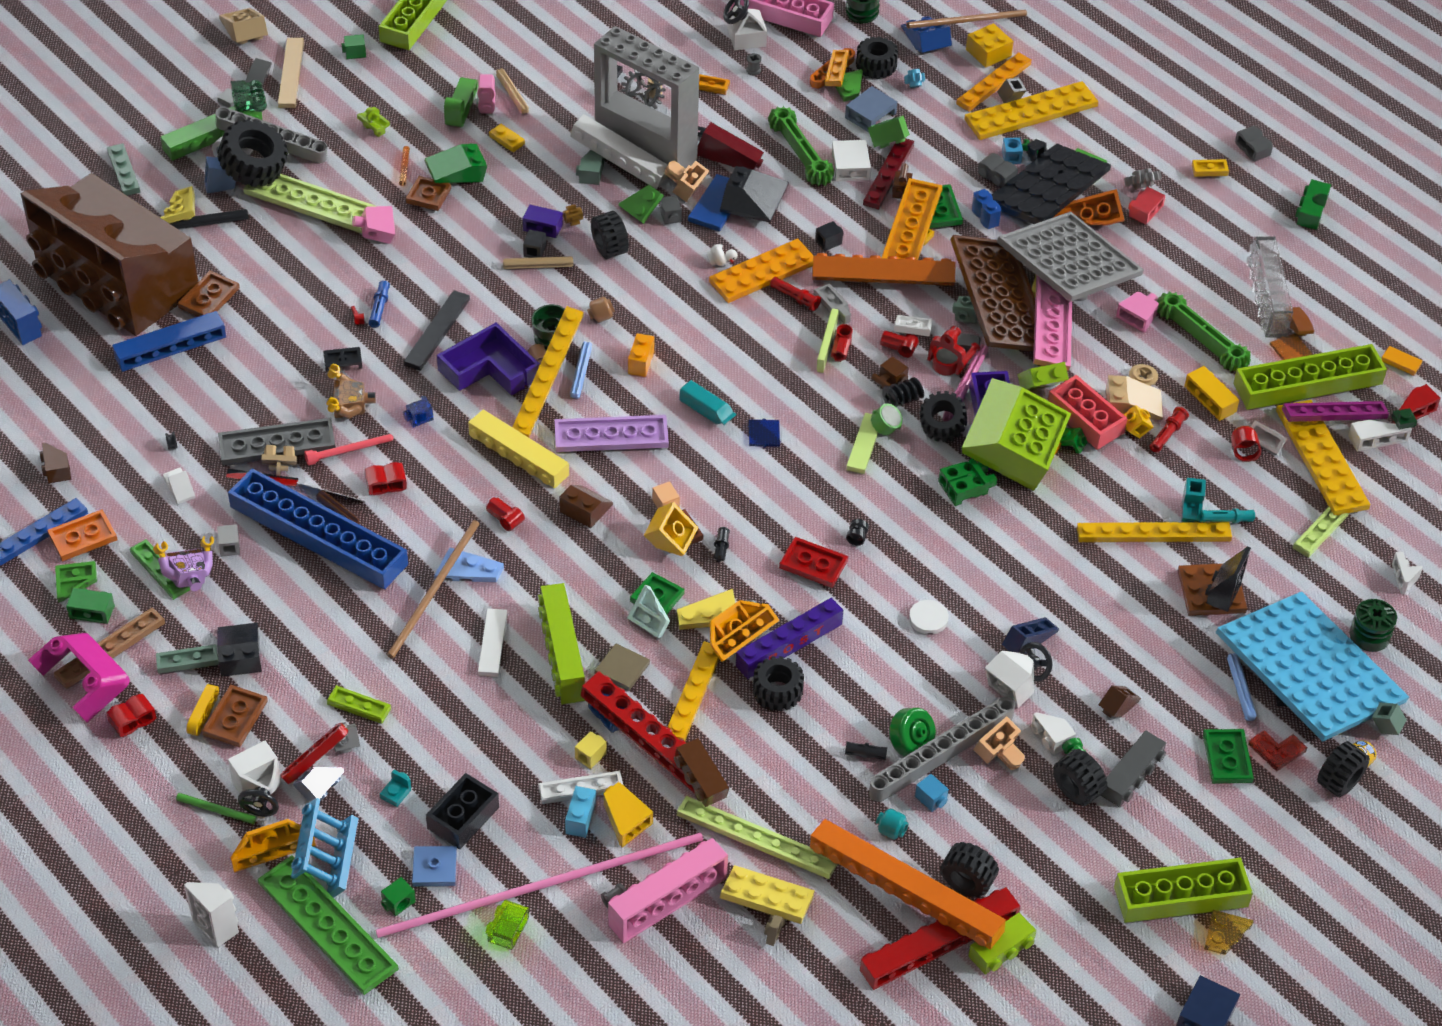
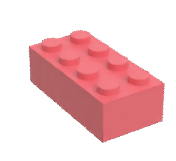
M1075 375L1049 391L1048 401L1070 412L1071 416L1067 424L1071 428H1081L1087 441L1097 450L1125 433L1127 417L1079 376Z

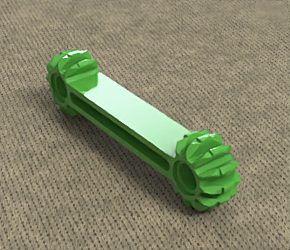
M777 106L776 109H771L768 116L769 126L771 129H774V132L780 131L804 164L807 181L811 182L812 185L817 184L818 187L821 184L826 186L827 183H831L834 176L833 165L828 163V160L822 161L798 128L795 111L791 110L790 107L785 108L784 106L782 108Z
M1170 291L1167 294L1162 293L1161 297L1157 300L1159 304L1157 313H1160V317H1166V320L1170 318L1218 356L1220 364L1224 366V369H1230L1231 372L1232 370L1236 371L1238 368L1250 365L1251 351L1247 350V346L1242 347L1241 344L1235 345L1189 308L1187 300L1183 298V295H1177V292L1171 293Z

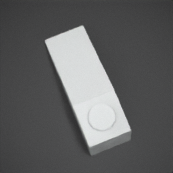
M1373 420L1357 421L1351 424L1348 437L1358 452L1408 442L1412 428L1399 430L1396 424Z

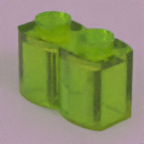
M504 900L502 905L497 906L495 918L492 922L488 923L485 933L487 934L488 942L512 950L528 922L529 908Z

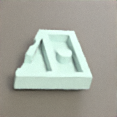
M644 585L627 618L655 637L661 638L670 620L651 587Z

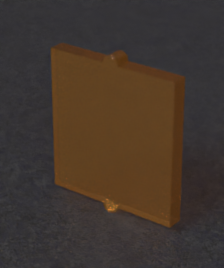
M1295 333L1286 337L1282 336L1280 339L1270 342V346L1282 360L1313 355Z

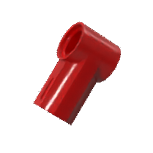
M841 324L837 327L831 357L835 361L841 362L846 360L853 334V329L850 325Z
M885 330L880 341V345L898 350L901 356L907 358L913 355L919 344V339L914 334L902 336Z
M498 497L491 498L486 506V511L497 518L501 526L507 531L513 530L525 520L523 512L518 507L511 508Z

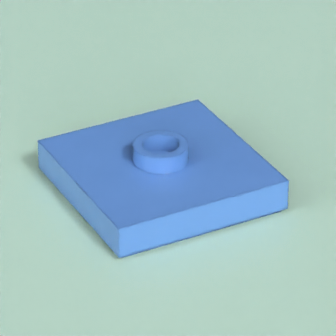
M414 846L413 887L456 886L457 846Z

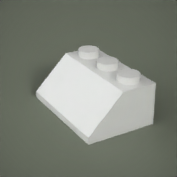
M187 882L184 884L192 921L217 947L239 933L237 925L239 921L235 915L236 907L232 901L234 897L230 890L227 888L224 890L219 883Z

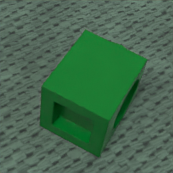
M402 877L381 890V905L387 912L391 911L394 916H397L416 902L415 890Z

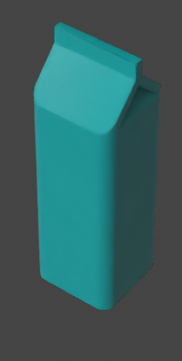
M690 380L680 388L679 400L713 423L725 425L736 416V413L733 412L728 403L694 381Z

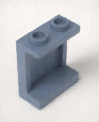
M871 86L846 105L845 118L869 132L868 128L886 114H896L898 101Z

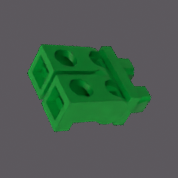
M970 459L969 462L941 468L938 482L954 506L962 504L963 500L987 495L989 488L996 486L997 478L994 474L985 475V473H988V466Z

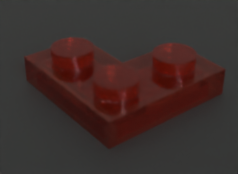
M1265 730L1251 738L1248 743L1276 772L1306 753L1308 748L1294 734L1278 744Z

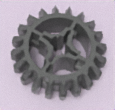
M635 69V74L629 71L630 78L628 76L624 77L627 83H621L622 86H625V89H620V92H625L631 98H633L632 96L639 95L642 101L644 100L645 105L657 109L656 103L662 104L659 97L665 98V95L661 94V92L666 91V89H661L660 87L664 84ZM641 76L650 78L654 84H645ZM637 79L636 89L630 92L632 82ZM642 85H643V88H644V87H646V88H649V87H650V89H647V90L644 92V95H643V93H640V92H639V93H636L637 91H640V90L642 89ZM656 89L655 96L653 100L650 102L649 93L650 91Z

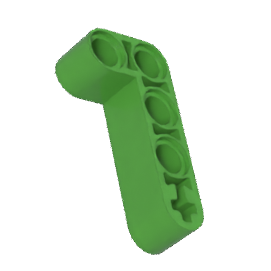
M460 77L452 98L446 97L444 102L445 125L464 126L477 93L478 80Z

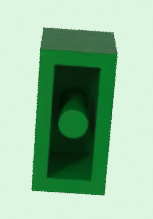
M73 588L66 608L69 619L108 624L115 604L112 593Z

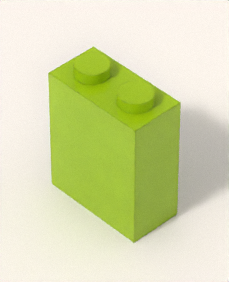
M1065 362L1030 368L1017 374L1020 387L1027 390L1053 386L1069 380Z

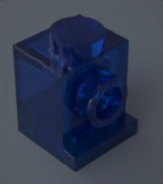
M425 395L421 396V400L406 405V410L403 411L405 420L409 421L413 428L434 420L433 407Z

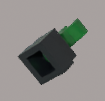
M1024 139L1022 149L1023 151H1028V157L1033 162L1047 150V143L1038 139L1032 142Z

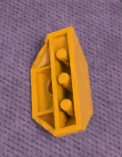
M739 600L710 621V646L721 662H723L780 620L768 604Z
M285 819L246 832L230 857L234 873L295 853L301 825ZM314 837L312 841V846H316Z

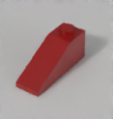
M1425 384L1414 388L1399 410L1410 408L1417 420L1437 411L1441 398Z

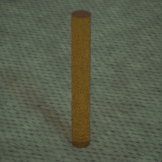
M408 146L403 147L399 179L400 186L406 185L410 152Z

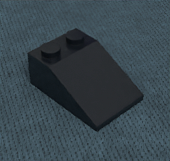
M1247 546L1223 563L1219 571L1214 572L1212 577L1213 584H1209L1205 595L1208 596L1206 604L1226 612L1229 611L1241 587L1251 547Z
M258 622L217 627L218 662L221 677L262 672Z

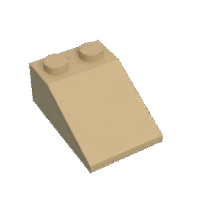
M251 8L219 15V19L231 39L238 42V44L247 43L249 39L260 40L263 39V36L268 35L264 15Z
M1108 375L1105 390L1106 400L1118 411L1124 414L1130 408L1137 405L1149 412V419L1163 420L1161 390L1128 376Z

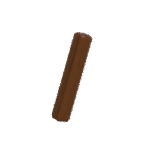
M320 491L316 494V499L325 507L360 525V520L325 491Z

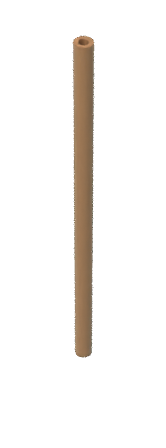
M1016 10L907 22L906 27L907 29L1021 17L1026 16L1027 11Z
M473 520L387 653L389 658L394 659L478 528V521Z

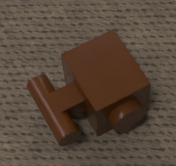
M906 163L901 165L900 172H895L892 198L902 199L908 179H912L913 173H907L908 164Z
M892 356L880 365L879 375L874 373L871 379L883 388L891 384H897V382H903L908 379L909 367Z

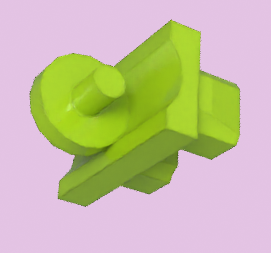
M369 107L364 113L357 114V119L363 122V126L367 129L371 128L377 137L385 134V128L390 126V122L380 115V111L376 107Z

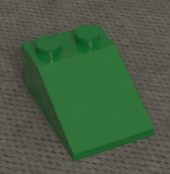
M472 143L457 145L429 156L424 160L434 183L483 182L487 169V164L478 145Z

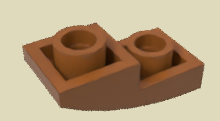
M1300 307L1283 308V315L1290 321V329L1297 335L1306 336L1307 334H1314L1315 330L1309 317Z

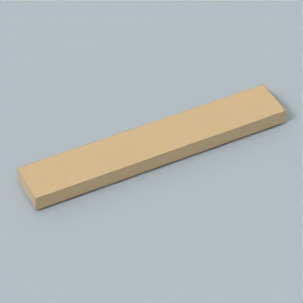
M287 38L278 108L296 107L304 38Z

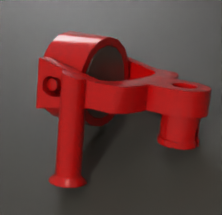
M951 326L942 336H935L930 343L927 360L931 361L933 359V369L938 374L944 376L959 375L973 355L981 349L975 342L971 344V348L967 352L958 345L957 337L961 334V330L958 327L955 329L956 326Z

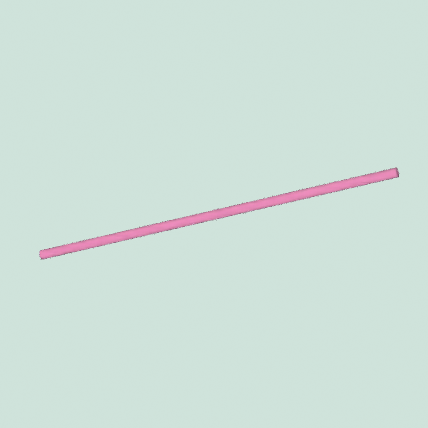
M700 832L375 930L377 938L700 842L703 841V836Z

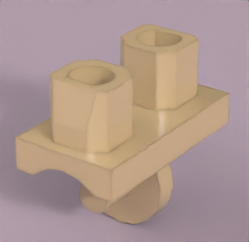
M266 445L261 460L263 464H277L269 465V470L276 471V476H280L281 471H288V466L284 465H297L294 446H284L283 455H276V446Z

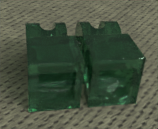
M245 80L231 81V93L235 111L240 113L252 110L262 112L267 108L263 85L260 81L253 80L247 83Z

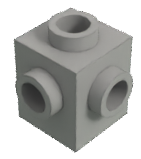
M346 722L342 723L349 731L346 738L334 746L335 751H340L342 754L351 752L352 748L360 747L355 723L347 725Z

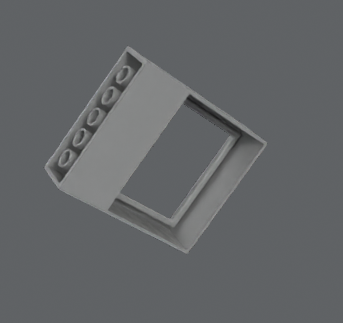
M614 26L594 43L595 121L666 164L676 161L685 169L688 165L692 166L697 161L699 67ZM617 61L671 87V117L617 91Z

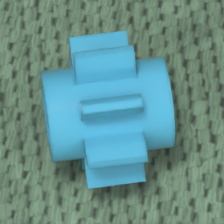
M920 69L908 70V75L904 76L905 84H909L910 88L921 87L922 82L925 81V73H921Z

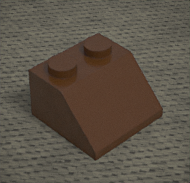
M570 485L559 497L560 512L589 528H592L613 505L612 501L582 485Z

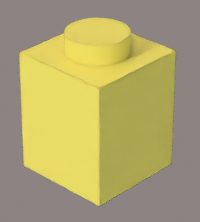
M591 731L575 746V759L590 769L607 754L605 739Z

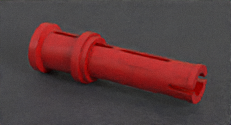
M773 277L770 282L772 288L796 299L798 304H804L810 307L812 311L817 310L821 303L820 296H814L806 289L800 290L778 277Z
M1175 407L1172 416L1166 419L1165 426L1149 445L1153 452H1160L1171 435L1181 428L1183 421L1188 419L1189 413L1186 409Z

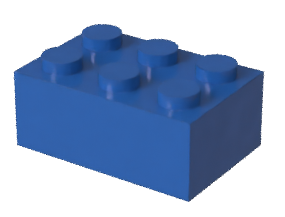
M10 279L0 283V319L22 346L41 337L42 324L37 317L39 311L36 306L30 304L29 298L23 295L17 284L14 285Z

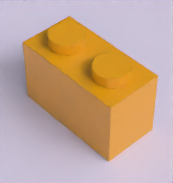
M636 334L628 357V374L646 377L654 354V336Z

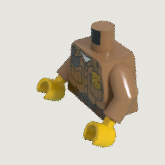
M331 364L327 375L329 378L336 377V380H334V398H329L326 403L328 411L334 412L335 418L346 417L350 419L356 415L364 414L365 404L376 403V392H365L363 382L355 381L342 372L339 373L340 367L337 364Z

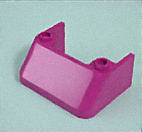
M78 633L56 636L28 661L44 676L68 653L72 652L89 669L90 673L82 682L83 689L87 694L72 707L88 723L128 686L129 676L89 634Z

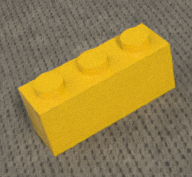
M1205 366L1187 374L1184 387L1219 421L1237 412L1239 404L1237 396Z

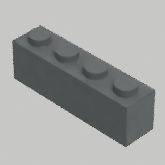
M1145 730L1106 777L1108 783L1107 790L1100 796L1118 807H1121L1125 801L1129 802L1134 794L1133 791L1136 788L1139 789L1144 783L1145 776H1150L1156 767L1155 764L1162 762L1166 755V751H1164L1166 742Z

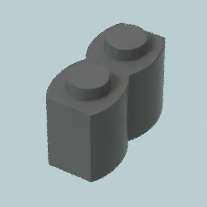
M1256 126L1240 130L1236 134V144L1241 150L1245 151L1252 161H1257L1271 155L1273 149L1272 142L1264 137L1262 131Z
M991 153L978 163V173L980 176L991 180L1001 188L1007 181L1018 174V168L1014 164L1005 161L995 153Z

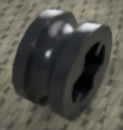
M172 432L170 435L165 433L168 450L171 447L178 448L175 432Z

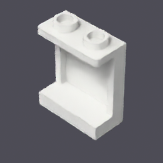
M866 140L832 141L831 153L834 156L835 181L870 180L871 166Z

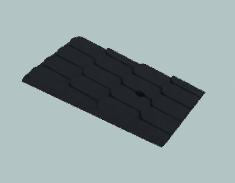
M1055 144L1042 153L1038 159L1026 166L1025 170L1007 181L1002 188L991 195L993 200L1000 205L1001 211L1036 224L1053 218L1110 171L1111 164L1076 152L1068 147H1063L1060 144Z

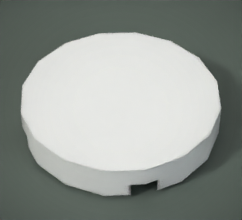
M922 600L912 606L909 619L911 626L916 631L922 634H938L946 628L949 614L941 603L934 600Z

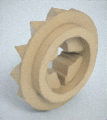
M1139 364L1130 369L1129 377L1151 386L1156 384L1158 373L1149 365Z

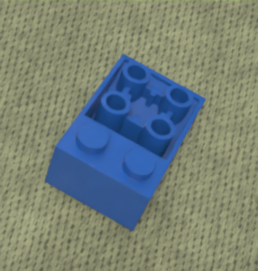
M930 16L922 17L919 21L933 19ZM908 20V21H906V23H907V22H914V21H916V20ZM901 24L902 29L914 48L922 53L952 46L951 31L948 25L907 29L906 24Z

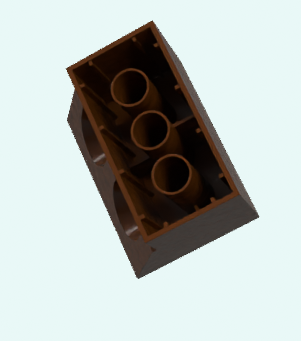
M92 172L71 187L59 186L33 189L20 193L29 229L26 240L35 255V260L32 262L35 272L43 279L50 277L56 281L64 294L68 296L75 294L81 298L84 306L93 313L100 311L107 317V320L115 329L120 330L124 328L135 336L139 335L177 307L178 302L198 283L191 237Z

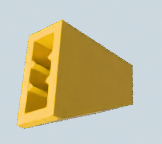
M620 782L609 786L603 793L605 810L619 845L622 848L653 824V811Z

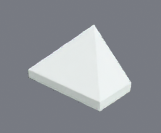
M1255 420L1251 427L1256 431L1260 445L1278 455L1287 438Z

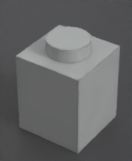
M237 524L218 526L220 556L240 555Z

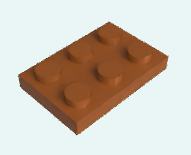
M210 270L178 302V308L197 317L218 311L240 289V285L238 282Z
M230 684L203 728V735L241 747L267 704V696Z

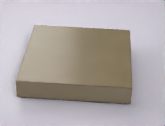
M615 643L595 669V674L600 671L603 675H607L615 685L630 691L649 666L650 659Z

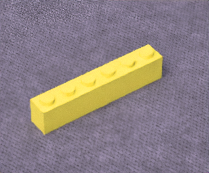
M484 409L468 422L469 435L473 439H477L487 448L493 449L500 456L509 459L516 466L526 470L530 475L539 478L544 484L550 485L555 489L569 476V463Z

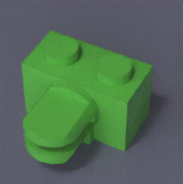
M904 116L886 120L868 128L874 147L880 146V148H885L894 141L898 144L906 141L905 138L910 135Z

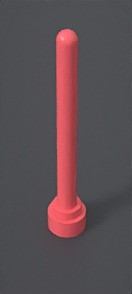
M388 434L320 452L313 450L304 451L305 460L308 466L314 465L316 462H319V459L390 442L393 440V435Z

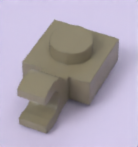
M770 914L769 922H767L764 934L767 935L766 944L775 945L786 919Z

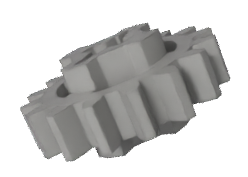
M1151 168L1134 171L1132 176L1124 178L1125 187L1134 186L1135 189L1151 187L1155 181L1162 180L1161 171L1152 172Z

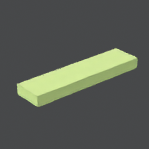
M832 308L817 359V372L824 373L838 323V309Z
M870 413L864 414L847 463L846 470L865 474L879 433L872 426V414Z
M1328 507L1293 544V549L1309 558L1350 513L1337 516Z

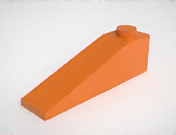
M1117 189L1073 200L1054 216L1072 212L1087 225H1112L1125 221Z

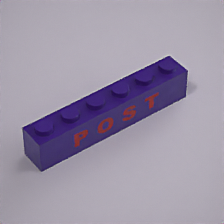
M832 597L737 651V669L747 679L753 677L759 663L763 664V660L766 658L770 660L771 657L779 658V656H782L784 659L841 626L844 610Z

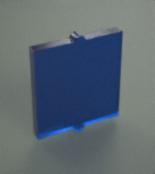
M765 418L762 420H749V446H763V448H766V446L780 447L779 420H766Z

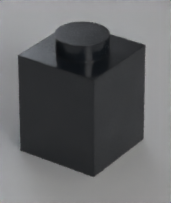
M834 221L816 228L815 241L824 251L842 244L843 229Z
M534 230L528 231L523 243L524 257H542L547 246L546 233Z

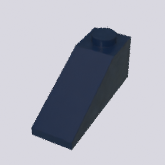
M1046 617L1013 625L1002 645L1009 652L1019 653L1025 644L1030 642L1041 644L1056 634L1059 628Z

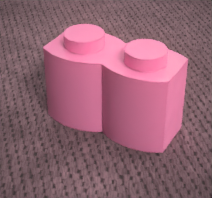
M480 74L478 78L477 95L480 113L493 114L495 110V79L492 74Z

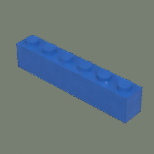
M214 311L113 344L114 356L123 372L226 338L225 325L218 312Z

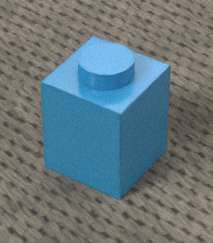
M930 774L916 785L915 797L933 812L938 807L942 808L947 803L949 789Z

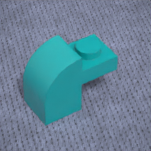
M1187 477L1182 498L1181 522H1199L1198 513L1202 510L1205 498V479Z

